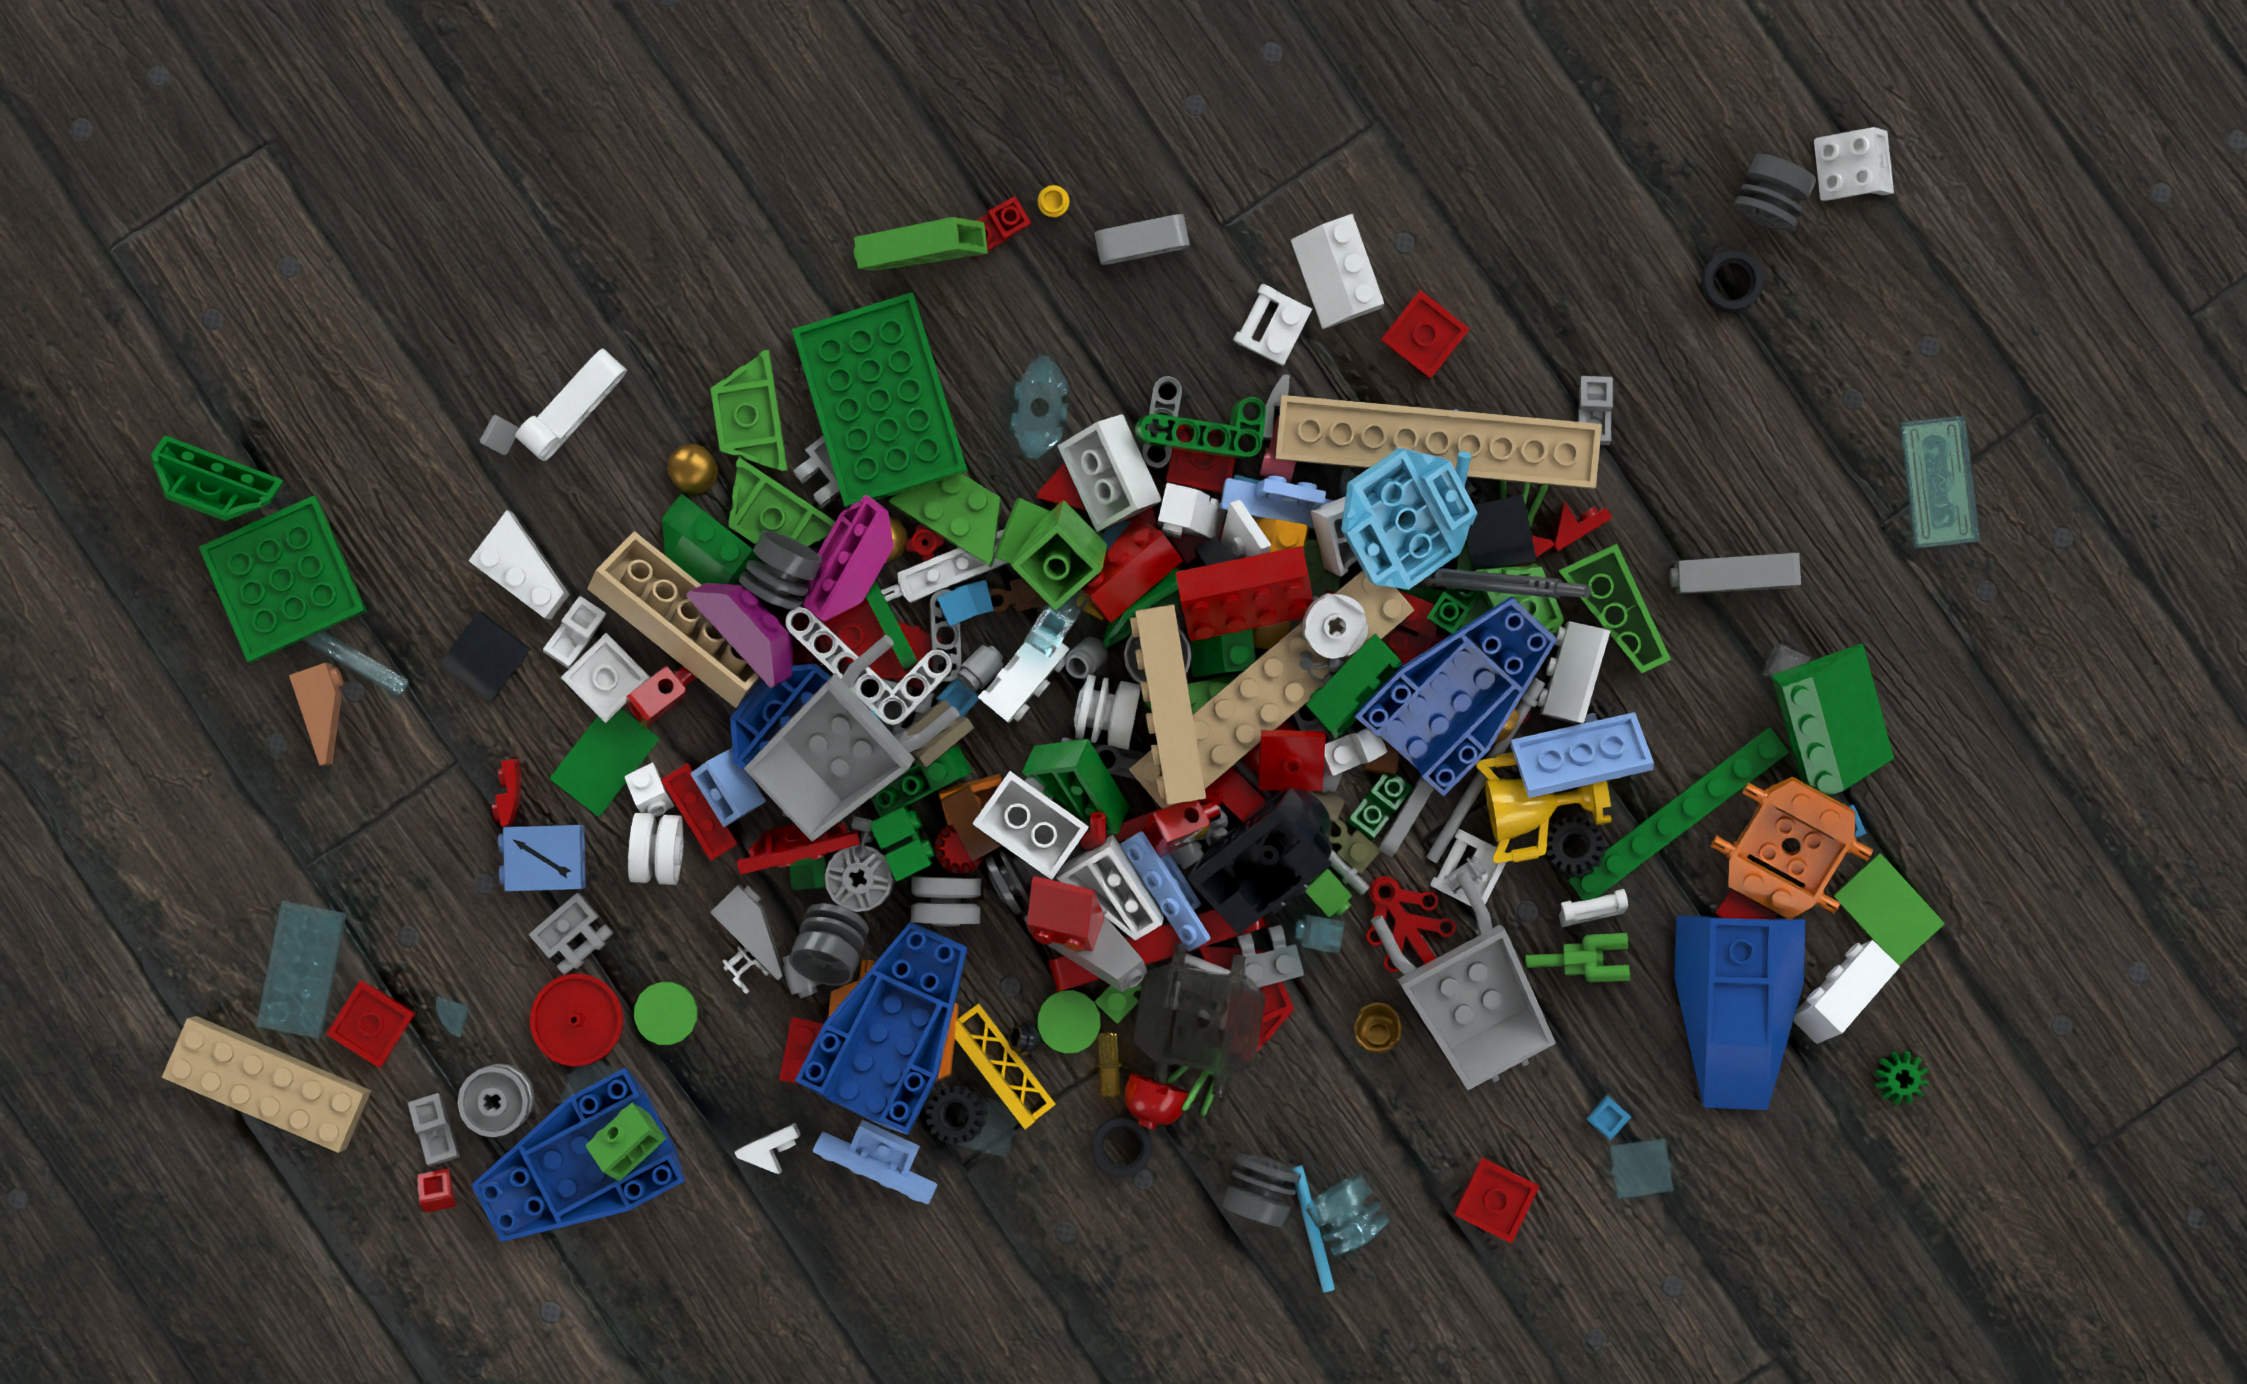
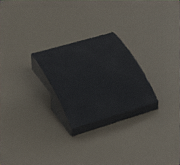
M1523 495L1474 505L1477 516L1473 525H1470L1466 539L1473 571L1510 567L1537 561Z
M479 611L440 663V666L487 702L491 703L496 699L510 676L516 673L531 648L485 613Z

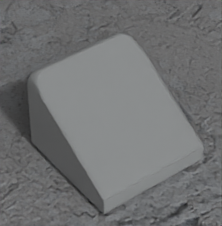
M493 415L480 439V443L502 455H506L516 438L515 434L519 428L503 418Z

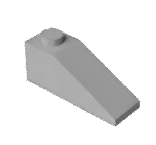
M737 885L710 913L779 980L784 976L782 963L764 908L758 902L761 897L749 885L745 888L742 885Z

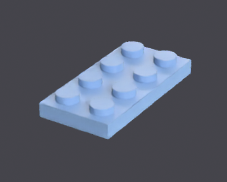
M1635 712L1511 740V749L1528 798L1647 772L1654 768L1652 756Z

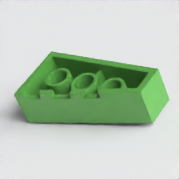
M1617 544L1559 570L1568 583L1590 586V596L1588 598H1580L1604 628L1610 630L1612 638L1641 673L1671 660Z

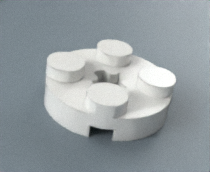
M1323 594L1312 602L1305 612L1302 626L1303 637L1316 653L1324 657L1336 659L1337 657L1351 655L1359 650L1367 637L1368 624L1366 623L1363 607L1356 600L1343 594ZM1339 617L1341 619L1339 624L1343 629L1341 632L1334 631L1331 635L1328 623L1330 620L1334 621Z

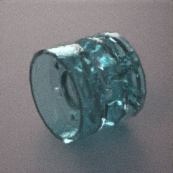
M1361 1173L1354 1174L1334 1185L1305 1207L1316 1227L1328 1223L1332 1224V1227L1323 1236L1326 1242L1340 1237L1330 1247L1335 1256L1364 1245L1373 1239L1390 1221L1386 1212L1373 1216L1382 1207L1379 1201L1367 1205L1363 1204V1201L1372 1193V1190Z

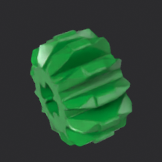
M1893 1051L1890 1052L1891 1063L1884 1058L1879 1060L1880 1064L1885 1068L1883 1071L1874 1070V1075L1882 1077V1080L1874 1083V1086L1877 1089L1885 1088L1881 1094L1883 1099L1887 1100L1892 1096V1103L1899 1105L1903 1098L1905 1103L1910 1105L1913 1103L1912 1093L1919 1098L1923 1097L1924 1094L1918 1087L1919 1085L1929 1086V1081L1921 1079L1920 1076L1926 1075L1929 1071L1925 1067L1918 1068L1922 1061L1920 1057L1916 1056L1911 1059L1910 1052L1903 1051L1901 1057H1899L1897 1052ZM1903 1072L1907 1076L1906 1083L1901 1081L1902 1085L1900 1086V1082L1895 1080L1897 1073L1902 1074Z

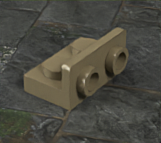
M941 700L910 725L906 732L909 736L921 732L948 710L950 705L947 701ZM959 716L924 746L909 752L915 758L913 763L927 767L974 729V726L967 717Z

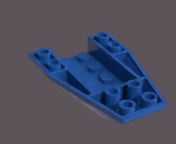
M1511 596L1400 667L1361 706L1354 716L1377 737L1380 735L1417 768L1420 775L1430 785L1445 796L1490 750L1557 638Z
M1676 915L1674 979L1703 1108L1768 1110L1804 984L1805 919L1773 918L1771 920Z
M910 922L826 1020L795 1081L832 1103L888 1129L909 1135L939 1074L968 948Z
M625 1067L568 1097L471 1186L500 1242L627 1212L685 1181L677 1150L647 1092ZM633 1102L650 1113L667 1139L619 1182L602 1172L585 1145L594 1138L598 1131L604 1129L616 1118L622 1109Z

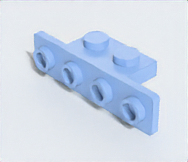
M1268 476L1267 479L1265 478L1257 484L1227 478L1224 481L1220 508L1221 510L1228 511L1231 502L1240 500L1253 517L1308 525L1309 529H1314L1310 510L1330 503L1333 500L1325 499L1326 491L1317 490L1315 484L1299 482L1298 485L1286 483L1287 479L1279 476Z
M1142 831L1122 842V849L1186 949L1191 951L1211 939L1210 935L1194 912L1202 904L1170 854L1159 857Z
M864 1120L861 1121L851 1144L826 1132H822L813 1148V1152L820 1155L823 1159L834 1161L849 1168L855 1174L864 1175L879 1182L886 1188L897 1190L914 1201L929 1204L937 1187L935 1182L909 1171L920 1148L919 1145Z

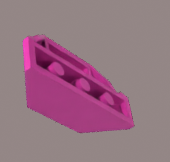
M865 495L859 502L852 504L840 513L818 552L823 562L815 578L807 580L806 586L809 591L807 596L804 597L803 606L820 620L826 621L862 603L894 548L888 510L871 497Z

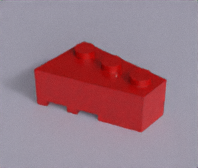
M1137 515L1106 552L1102 571L1080 590L1095 610L1112 623L1183 560L1161 531Z

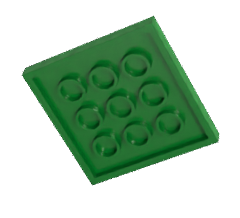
M316 495L199 547L248 663H253L367 612L319 498Z

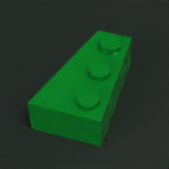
M1375 633L1323 688L1320 687L1309 697V702L1306 704L1308 710L1336 740L1358 721L1354 714L1403 666L1401 660Z
M1089 739L1035 745L1022 773L1028 779L1034 777L1045 787L1043 793L1049 798L1055 796L1065 806L1067 812L1089 826L1087 830L1090 829V814L1102 812L1106 814V835L1118 834L1130 806Z

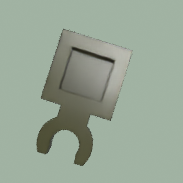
M1337 819L1334 823L1340 827V835L1337 837L1330 836L1329 841L1331 843H1339L1342 846L1336 854L1361 874L1381 851L1359 830H1356L1350 836L1347 833V827L1344 822Z

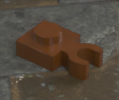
M1023 578L1009 581L1010 591L996 588L989 592L990 596L1001 595L1004 598L1002 606L993 608L995 613L1006 611L1012 604H1015L1017 613L1048 605Z

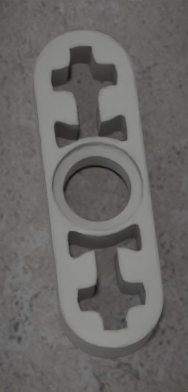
M947 589L935 592L929 600L931 651L955 648V654H948L952 664H955V670L950 671L949 676H946L942 682L956 679L962 665L960 623L949 627L954 632V640L951 644L943 645L936 638V633L940 627H948L946 621L935 623V617L942 618L941 608L935 605V602H937L936 598L951 592ZM935 655L931 658L933 673L943 672L938 670V665L944 662L943 656Z
M1422 776L1418 779L1378 847L1379 851L1391 858L1398 850L1434 789Z

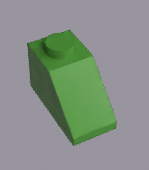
M1328 868L1310 881L1311 885L1304 891L1329 918L1333 914L1338 918L1351 906L1348 900L1352 895Z

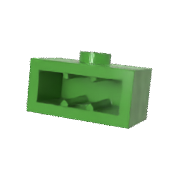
M632 1102L629 1106L622 1109L617 1117L604 1129L598 1131L594 1138L585 1146L602 1172L620 1182L667 1138L650 1113Z

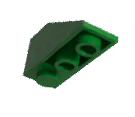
M955 745L927 767L915 765L873 795L871 800L881 818L973 772L959 745Z

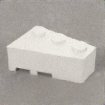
M1167 483L1157 527L1163 529L1162 533L1164 535L1174 538H1181L1182 533L1205 539H1211L1214 536L1218 538L1226 511L1221 510V503H1218L1217 499L1211 498V501H1209L1210 496L1199 490Z

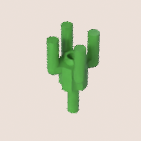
M1627 933L1586 935L1583 938V943L1564 944L1563 954L1526 955V968L1565 966V976L1585 975V979L1590 983L1630 981L1629 965L1603 966V950L1628 949Z

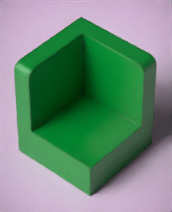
M827 855L819 859L805 858L797 860L790 865L791 888L793 890L826 888Z

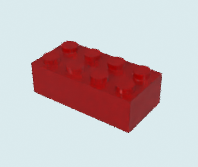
M1302 546L1175 572L1190 641L1208 639L1228 633H1237L1242 630L1262 626H1271L1291 620H1300L1304 618L1306 610L1313 602Z

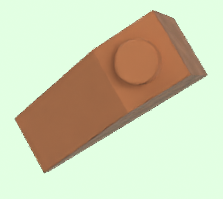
M323 663L291 674L289 677L319 766H328L333 764L342 698L340 686L343 685V679L337 667L333 668L332 664Z

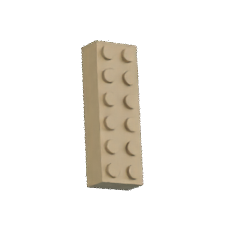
M634 531L596 569L587 589L732 706L737 708L762 678L687 598L686 594L701 586V584Z
M1174 604L1135 610L1136 617L1130 618L1133 638L1140 637L1142 649L1135 650L1138 670L1145 669L1147 681L1141 682L1144 702H1151L1152 713H1147L1146 718L1149 734L1156 733L1157 745H1151L1154 766L1161 765L1163 776L1157 777L1160 798L1166 797L1168 805L1205 799L1206 794Z
M198 1016L187 1018L162 1075V1078L338 1153L347 1149L371 1093V1090Z

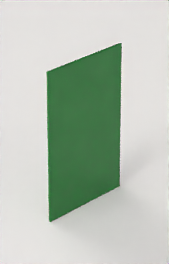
M622 708L607 723L597 716L549 779L596 816L600 817L625 785L626 780L624 776L636 771L660 738L649 729H645L640 722Z

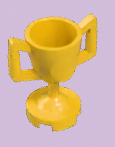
M1513 752L1494 755V758L1479 760L1475 764L1476 768L1487 778L1485 781L1488 813L1495 841L1499 842L1492 857L1494 863L1513 861L1514 863L1537 859L1539 856L1544 855L1547 847L1549 818L1558 806L1579 803L1583 809L1590 811L1595 825L1611 823L1610 815L1603 816V808L1611 807L1607 781L1580 786L1573 791L1553 792L1528 798L1522 779H1499L1489 768L1493 766L1500 768L1517 765ZM1539 827L1537 846L1514 849L1509 853H1504L1510 839Z

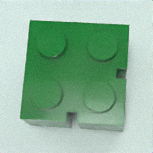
M902 807L873 821L871 827L881 850L885 848L887 852L884 857L896 882L933 865L934 861L932 858L936 856L929 838L923 840L918 830L923 825L915 810L909 811L908 807Z

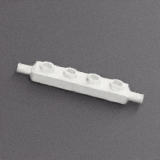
M1004 529L998 531L997 533V539H995L994 554L996 552ZM957 548L898 572V584L883 589L881 592L886 601L904 595L912 603L939 590L949 588L1005 565L1007 562L994 557V563L990 568L970 554Z

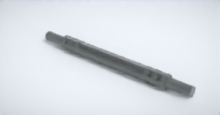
M1439 568L1418 583L1421 586L1560 598L1561 596L1588 598L1591 593L1589 585L1564 583L1561 579L1446 568Z

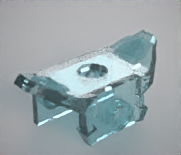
M1039 354L1028 365L1026 372L1023 373L1022 382L1016 381L1014 400L1019 401L1018 413H1012L1010 431L1016 432L1015 438L1018 441V446L1027 458L1038 459L1058 443L1063 436V428L1059 427L1060 422H1066L1068 403H1062L1063 396H1068V383L1052 357ZM1038 398L1046 400L1049 404L1048 413L1042 417L1033 415L1030 410L1031 403Z

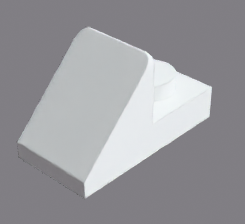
M1363 727L1336 740L1325 743L1324 764L1329 776H1334L1360 764L1369 763L1387 753V749L1380 735L1377 737L1367 727Z
M796 1123L737 1149L735 1155L741 1160L780 1174L782 1169L773 1148L777 1147L778 1152H781L796 1145L794 1139L801 1135Z

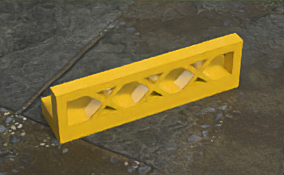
M979 1003L957 1019L955 1039L1024 1129L1028 1128L1036 1119L1056 1105L1016 1051L1010 1049L1007 1039ZM978 1013L985 1022L984 1036L970 1034L963 1023ZM988 1027L996 1037L987 1036ZM975 1039L983 1040L982 1048ZM987 1040L1000 1042L1005 1048L1003 1061L988 1058L985 1054ZM1008 1053L1016 1063L1007 1062ZM994 1064L1002 1065L1001 1073ZM1006 1066L1019 1067L1024 1073L1022 1086L1008 1084L1004 1078ZM1027 1078L1035 1088L1026 1087ZM1013 1089L1022 1090L1021 1099ZM1025 1091L1038 1092L1046 1104L1031 1114L1024 1105Z

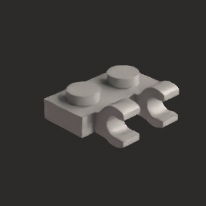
M822 436L805 449L810 458L794 470V475L804 484L820 469L829 480V483L818 490L813 496L820 507L824 508L841 493L825 439Z
M1282 925L1268 928L1273 950L1259 954L1255 953L1251 933L1237 936L1243 958L1234 960L1237 974L1242 975L1239 982L1242 992L1304 975L1296 944L1286 945Z

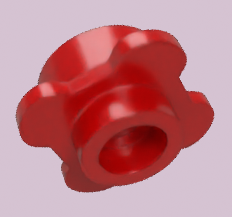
M919 524L912 539L906 542V547L908 551L916 552L921 555L924 561H928L934 558V552L938 546L943 544L944 538ZM923 540L928 541L926 546L922 545Z

